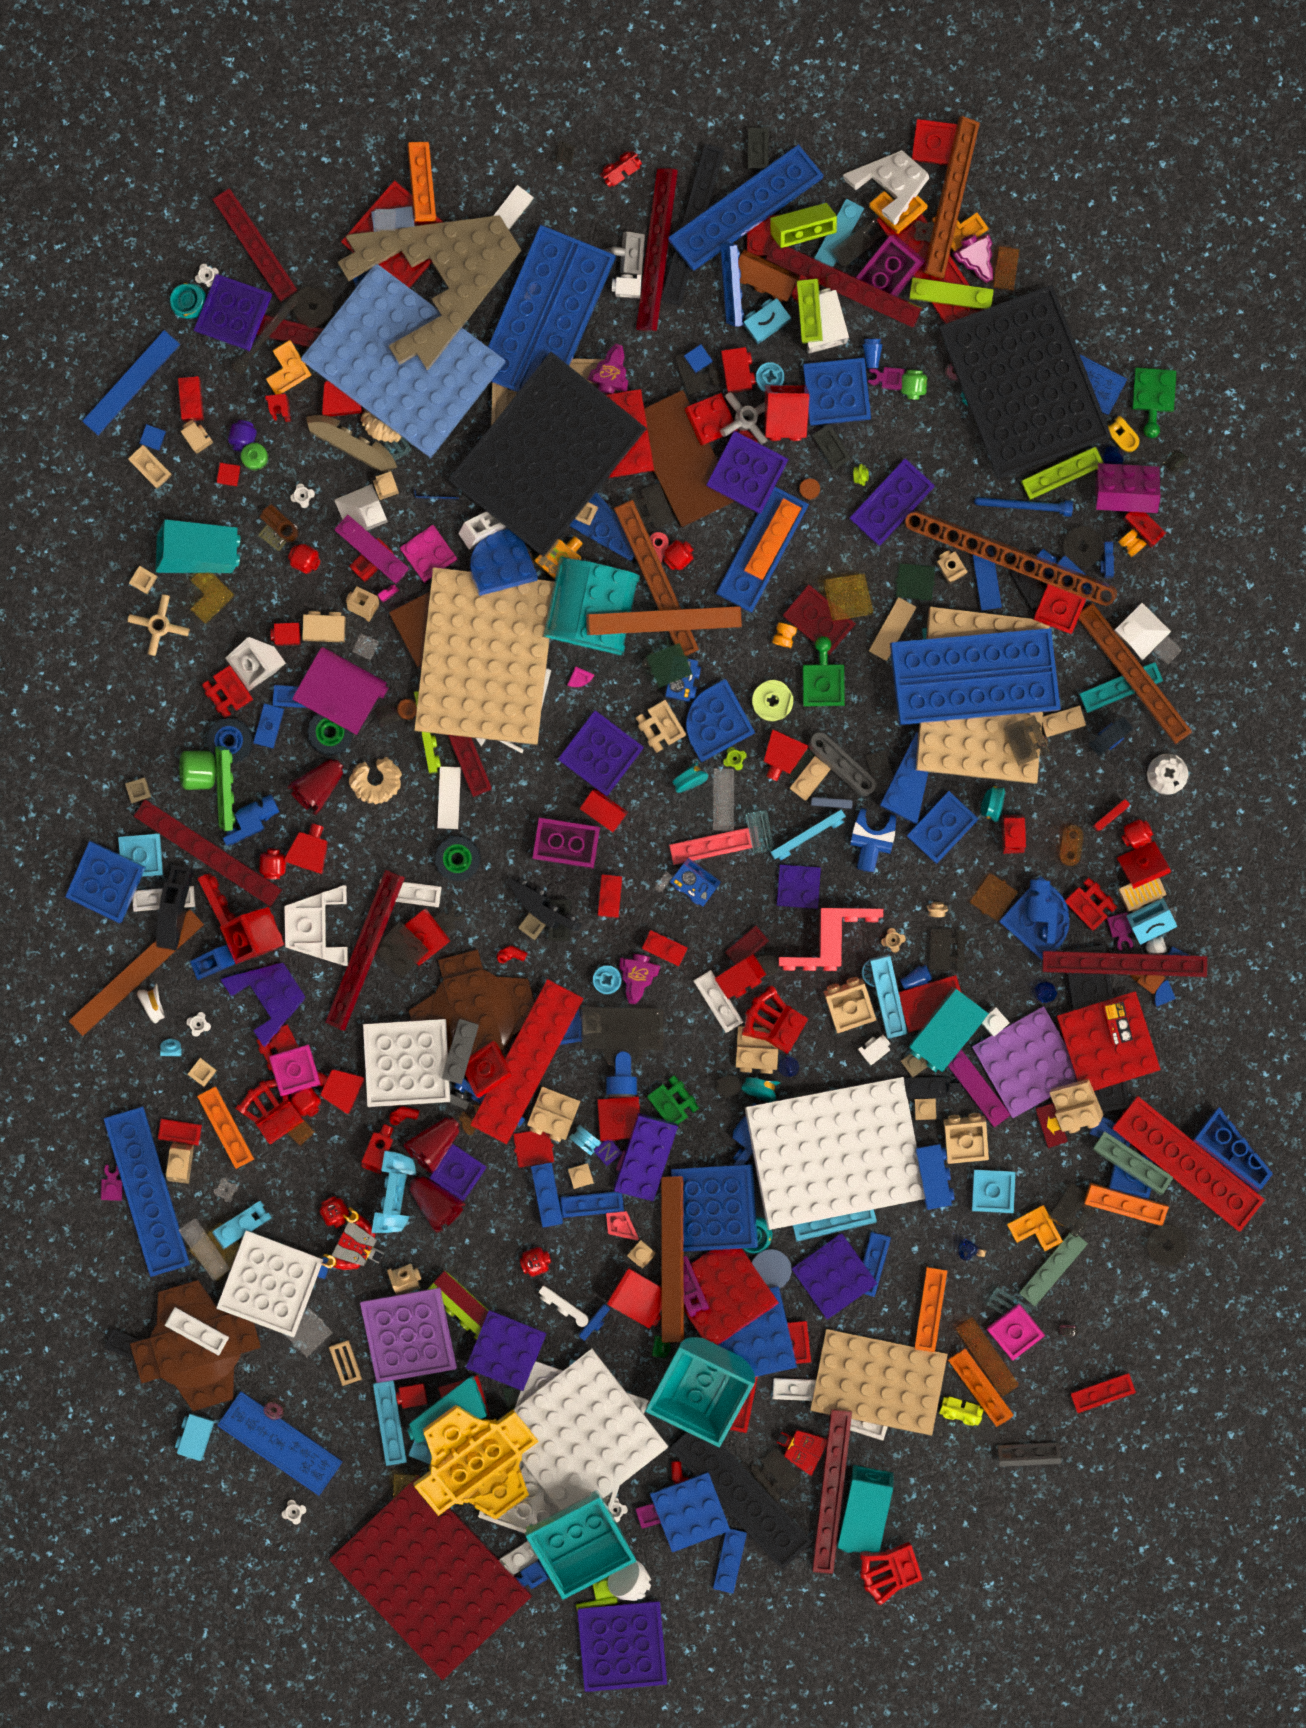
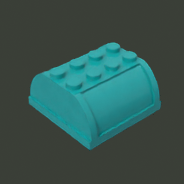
M560 557L543 637L622 655L625 651L626 633L587 635L586 614L631 612L636 585L639 583L640 576L629 571L597 563Z
M687 1338L680 1343L645 1412L720 1448L755 1384V1374L751 1366L741 1356L704 1338Z
M598 1490L591 1492L590 1496L534 1525L531 1523L526 1526L525 1536L563 1600L636 1562V1558L627 1544L620 1527Z

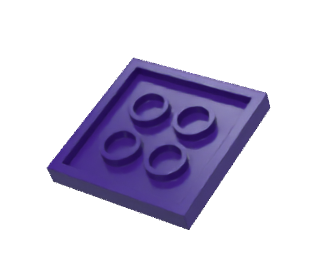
M216 274L194 331L250 351L272 294Z
M734 431L706 486L761 514L789 459Z
M594 711L558 760L605 796H608L644 747L597 711Z
M843 1233L792 1268L827 1320L878 1284Z
M489 1310L466 1368L524 1391L547 1333Z

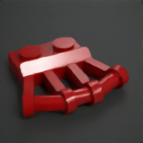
M770 985L764 993L753 999V1005L750 1009H747L745 1013V1028L742 1029V1035L765 1040L788 1054L808 1018L792 1009L791 1006L786 1005L779 997L776 989ZM771 998L781 1013L764 1002ZM759 1009L776 1019L775 1023L772 1024L757 1014ZM753 1023L759 1024L770 1032L765 1033L754 1030Z
M276 1079L261 1081L258 1087L248 1090V1094L241 1104L235 1107L236 1110L255 1122L270 1145L304 1121L291 1103L289 1094L283 1096L282 1103L278 1102L270 1089L278 1086ZM263 1092L267 1094L274 1105V1108L269 1112L258 1097ZM252 1101L255 1102L261 1111L262 1117L257 1118L247 1111Z
M909 1542L893 1549L888 1548L885 1552L871 1553L863 1551L860 1553L862 1566L859 1574L861 1579H864V1589L874 1597V1601L878 1605H882L898 1590L923 1580L912 1545ZM887 1560L882 1564L870 1568V1561ZM887 1570L891 1571V1574H888L877 1580H872L873 1576H876ZM894 1582L884 1592L878 1590V1588Z

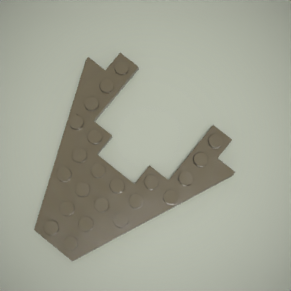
M498 215L347 235L346 239L354 253L338 261V265L347 280L350 281L401 251L411 268L430 258L448 287V290L432 298V302L441 316L389 345V349L399 365L417 355L425 369L429 370L518 256L521 249L501 216Z

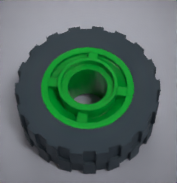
M319 714L314 715L311 722H309L307 730L309 742L314 750L320 754L336 756L341 752L343 753L350 746L353 738L352 732ZM327 728H334L336 735L328 738L324 735V732Z
M463 836L447 838L438 846L435 853L437 870L443 877L451 881L469 879L477 872L480 866L481 856L479 849L471 839ZM455 853H461L463 856V862L459 865L455 864L452 860Z

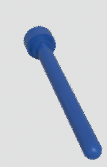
M977 497L974 500V503L978 506L1054 511L1063 514L1065 517H1072L1073 501L1065 500V502H1060V504Z

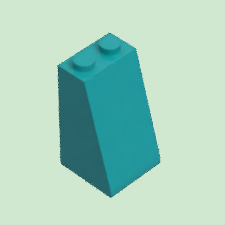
M164 520L157 533L155 572L232 573L235 567L239 566L240 555L237 554V547L240 546V535H237L238 528Z
M952 987L908 1047L912 1049L910 1053L919 1060L921 1057L927 1060L928 1063L926 1065L934 1072H937L938 1069L943 1072L989 1013Z
M473 1375L469 1376L410 1422V1427L407 1430L411 1440L415 1439L416 1443L425 1441L423 1429L455 1405H458L479 1419L487 1417L488 1412Z
M853 1465L838 1538L839 1549L847 1553H852L853 1551L875 1553L880 1551L893 1492L894 1473Z

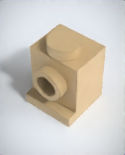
M191 420L183 426L184 429L181 433L196 454L213 443L210 437L205 438L208 434L202 425L197 427L194 421Z
M391 471L376 476V480H373L380 500L399 494Z
M948 550L939 556L940 560L937 561V565L948 584L967 574V570L956 551L951 553ZM948 562H954L955 568H949Z
M356 587L354 592H350L346 598L347 609L366 618L368 622H370L379 607L378 596L359 587Z
M640 1240L627 1256L639 1267L644 1268L656 1252Z
M412 1264L393 1271L391 1269L387 1270L396 1295L420 1289L418 1280H421L418 1268L414 1269Z

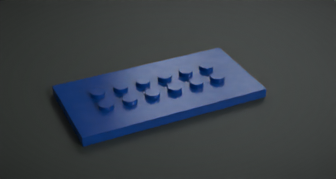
M540 225L488 348L506 361L492 379V383L518 393L550 352H553L570 366L616 256L614 254Z
M1051 628L890 643L899 725L1061 710Z

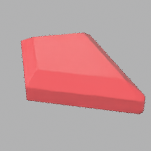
M627 1211L606 1213L608 1234L639 1240Z

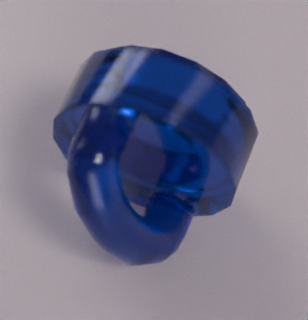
M1106 447L1103 460L1105 464L1121 465L1124 461V452L1118 447Z
M1043 982L1035 987L1036 996L1040 1002H1051L1057 996L1056 988L1050 982Z
M785 1057L780 1061L779 1071L783 1076L792 1077L798 1073L799 1063L795 1058Z
M961 1239L958 1244L959 1257L964 1261H969L979 1251V1247L969 1240Z

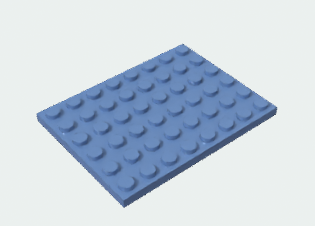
M378 264L371 268L301 358L303 363L332 383L430 459L506 363L502 357L461 328L429 370L425 369L417 355L399 365L390 351L389 345L441 315L437 308Z

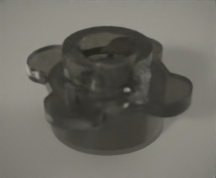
M917 221L915 223L916 234H914V239L916 241L930 242L934 223Z

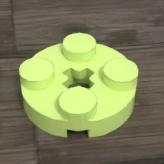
M769 680L756 688L752 697V705L755 713L760 718L775 722L784 719L790 713L793 706V696L784 683L777 680ZM775 695L779 703L771 707L769 706L770 703L767 702V698Z

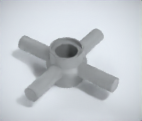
M732 392L726 394L725 398L737 413L734 422L720 430L722 436L725 437L736 429L741 431L750 430L761 445L766 443L768 440L756 425L758 415L765 412V402L756 408L751 406L742 407Z

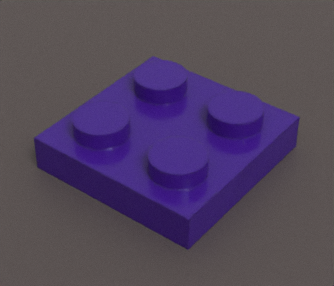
M780 865L777 906L818 909L821 868Z
M452 1144L430 1179L464 1201L487 1167Z

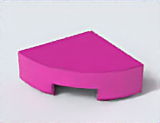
M391 585L388 589L378 593V597L384 603L397 593L399 589L395 585Z
M575 667L567 686L582 687L593 679L594 674Z

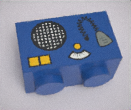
M674 656L665 698L688 703L690 698H695L697 687L693 686L694 679H699L701 667L697 666L698 661Z
M688 858L670 883L679 892L687 894L692 902L704 906L721 881Z

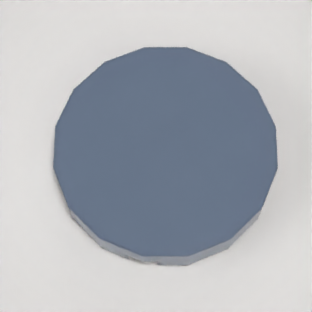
M775 1249L764 1250L758 1253L752 1261L753 1266L769 1289L778 1286L781 1288L789 1281L792 1273L791 1263L781 1251Z

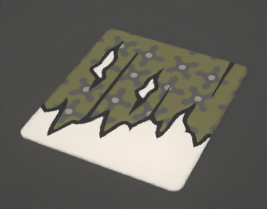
M268 525L259 533L262 539L278 551L286 543ZM292 527L285 528L283 535L289 536L292 533Z

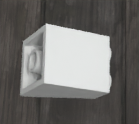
M828 288L819 291L823 341L808 343V354L847 344L849 336L836 290L831 291Z

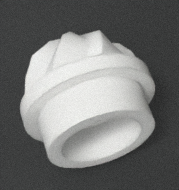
M1162 936L1148 941L1146 951L1150 955H1162V953L1167 952Z

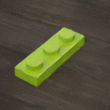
M818 279L797 281L802 343L823 341Z

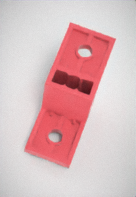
M821 908L819 958L779 957L778 966L782 967L783 971H795V967H803V971H815L816 967H824V971H837V967H841L842 918H845V922H857L858 918H865V922H878L879 918H883V909Z

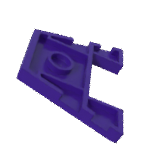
M284 963L226 977L221 980L231 997L250 985L268 1012L271 1020L253 1030L264 1047L268 1045L271 1038L277 1034L285 1021L291 1017L306 998Z

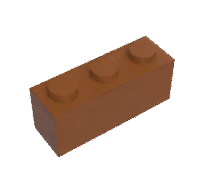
M746 250L742 252L738 260L741 271V284L748 283L754 286L756 291L761 293L767 292L780 302H787L800 275Z

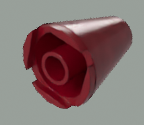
M328 759L291 782L287 788L288 790L293 789L291 795L306 810L311 808L314 810L312 814L317 815L344 774L342 770L344 767L338 760Z
M445 1117L406 1141L403 1146L412 1158H416L417 1163L424 1170L433 1173L459 1134L460 1130L458 1127L460 1125L454 1118L451 1117L449 1119Z
M417 1176L410 1183V1193L436 1233L444 1230L441 1227L444 1224L449 1226L464 1210L461 1206L466 1204L461 1199L428 1178Z

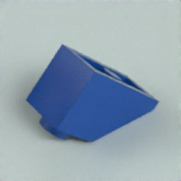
M228 945L214 949L190 961L197 980L235 965Z

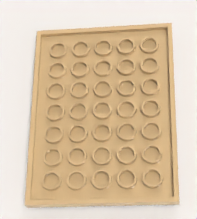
M433 568L415 731L533 745L538 744L549 638H544L543 634L554 581L537 580L479 596L471 572Z
M930 607L926 639L1048 629L1050 626L1028 618ZM1043 712L919 723L915 770L1036 784L1038 779Z

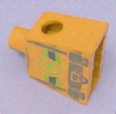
M575 536L567 544L559 539L545 557L540 555L535 559V564L555 579L559 558L566 557L581 560L582 557L576 551L583 543Z

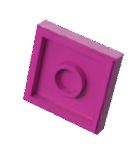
M309 1045L269 1056L280 1096L321 1085Z
M1020 1303L987 1327L989 1333L1012 1361L1045 1336Z

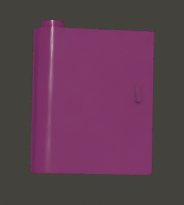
M322 647L292 700L357 735L376 700L380 697L383 699L389 688L386 687V681Z

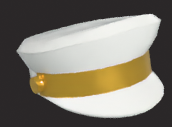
M156 984L151 991L139 990L137 996L150 1020L156 1024L160 1019L165 1018L159 1000L158 985Z

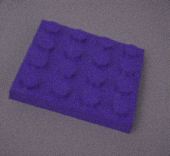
M660 1601L578 1608L585 1692L667 1685Z

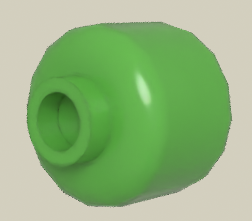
M906 370V373L902 375V389L900 392L907 395V399H919L920 395H925L927 392V375L923 374L922 370Z
M250 443L242 449L241 460L246 468L257 471L266 466L268 454L261 444Z

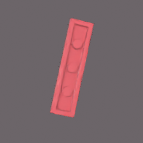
M750 827L669 845L673 865L684 863L688 858L695 861L754 848Z

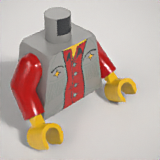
M351 1207L349 1210L352 1212V1215L350 1217L343 1215L348 1224L332 1256L328 1254L323 1255L329 1260L326 1264L321 1263V1265L327 1268L333 1267L341 1270L358 1269L361 1265H365L367 1259L379 1264L384 1255V1252L374 1248L377 1241L375 1238L376 1233H372V1225L369 1220L359 1215Z

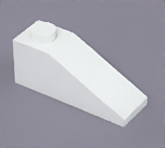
M484 512L464 522L459 535L468 549L471 550L487 536L497 531L505 530L507 527L490 513Z

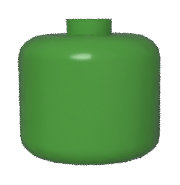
M199 750L183 751L181 753L179 772L182 788L185 790L211 789L214 786L216 763L212 752Z

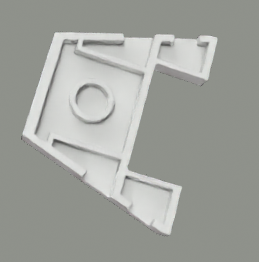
M902 150L843 175L844 180L855 190L873 178L890 193L895 200L882 209V213L894 225L898 223L902 212L908 209V204L912 198L918 195L929 179L928 173Z
M346 885L285 906L286 948L348 966V947H326L325 905L347 904Z

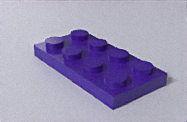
M905 458L849 519L880 546L905 520L907 515L931 492L935 485Z
M638 1113L613 1188L615 1192L654 1201L678 1128L677 1123Z

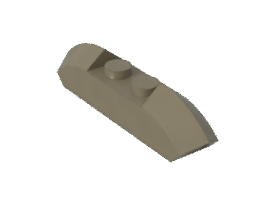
M323 415L306 417L309 431L314 436L381 473L397 468L392 455L379 442L375 441L372 446H369L370 442L365 438L359 436L357 439L351 436L352 432L345 427L339 429L340 421L335 418Z

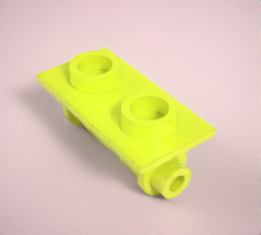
M950 1396L943 1398L939 1414L950 1420H961L966 1425H979L984 1410L979 1405L966 1402L965 1407L961 1408L962 1400Z

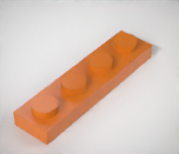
M409 142L407 146L414 221H435L436 213L429 142Z
M783 498L747 564L745 572L763 580L797 518L801 507Z
M217 1087L197 1096L235 1169L254 1160Z
M1093 1183L1089 1184L1084 1199V1204L1160 1226L1163 1225L1169 1208L1167 1204Z
M926 1267L914 1346L916 1350L935 1352L947 1270Z
M966 1349L961 1350L948 1359L996 1427L1014 1416Z

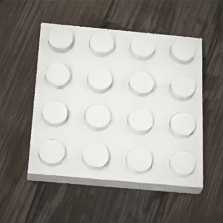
M446 1019L363 1024L368 1107L451 1102L450 1082L441 1079L448 1057Z
M246 1230L217 1309L295 1337L323 1259Z

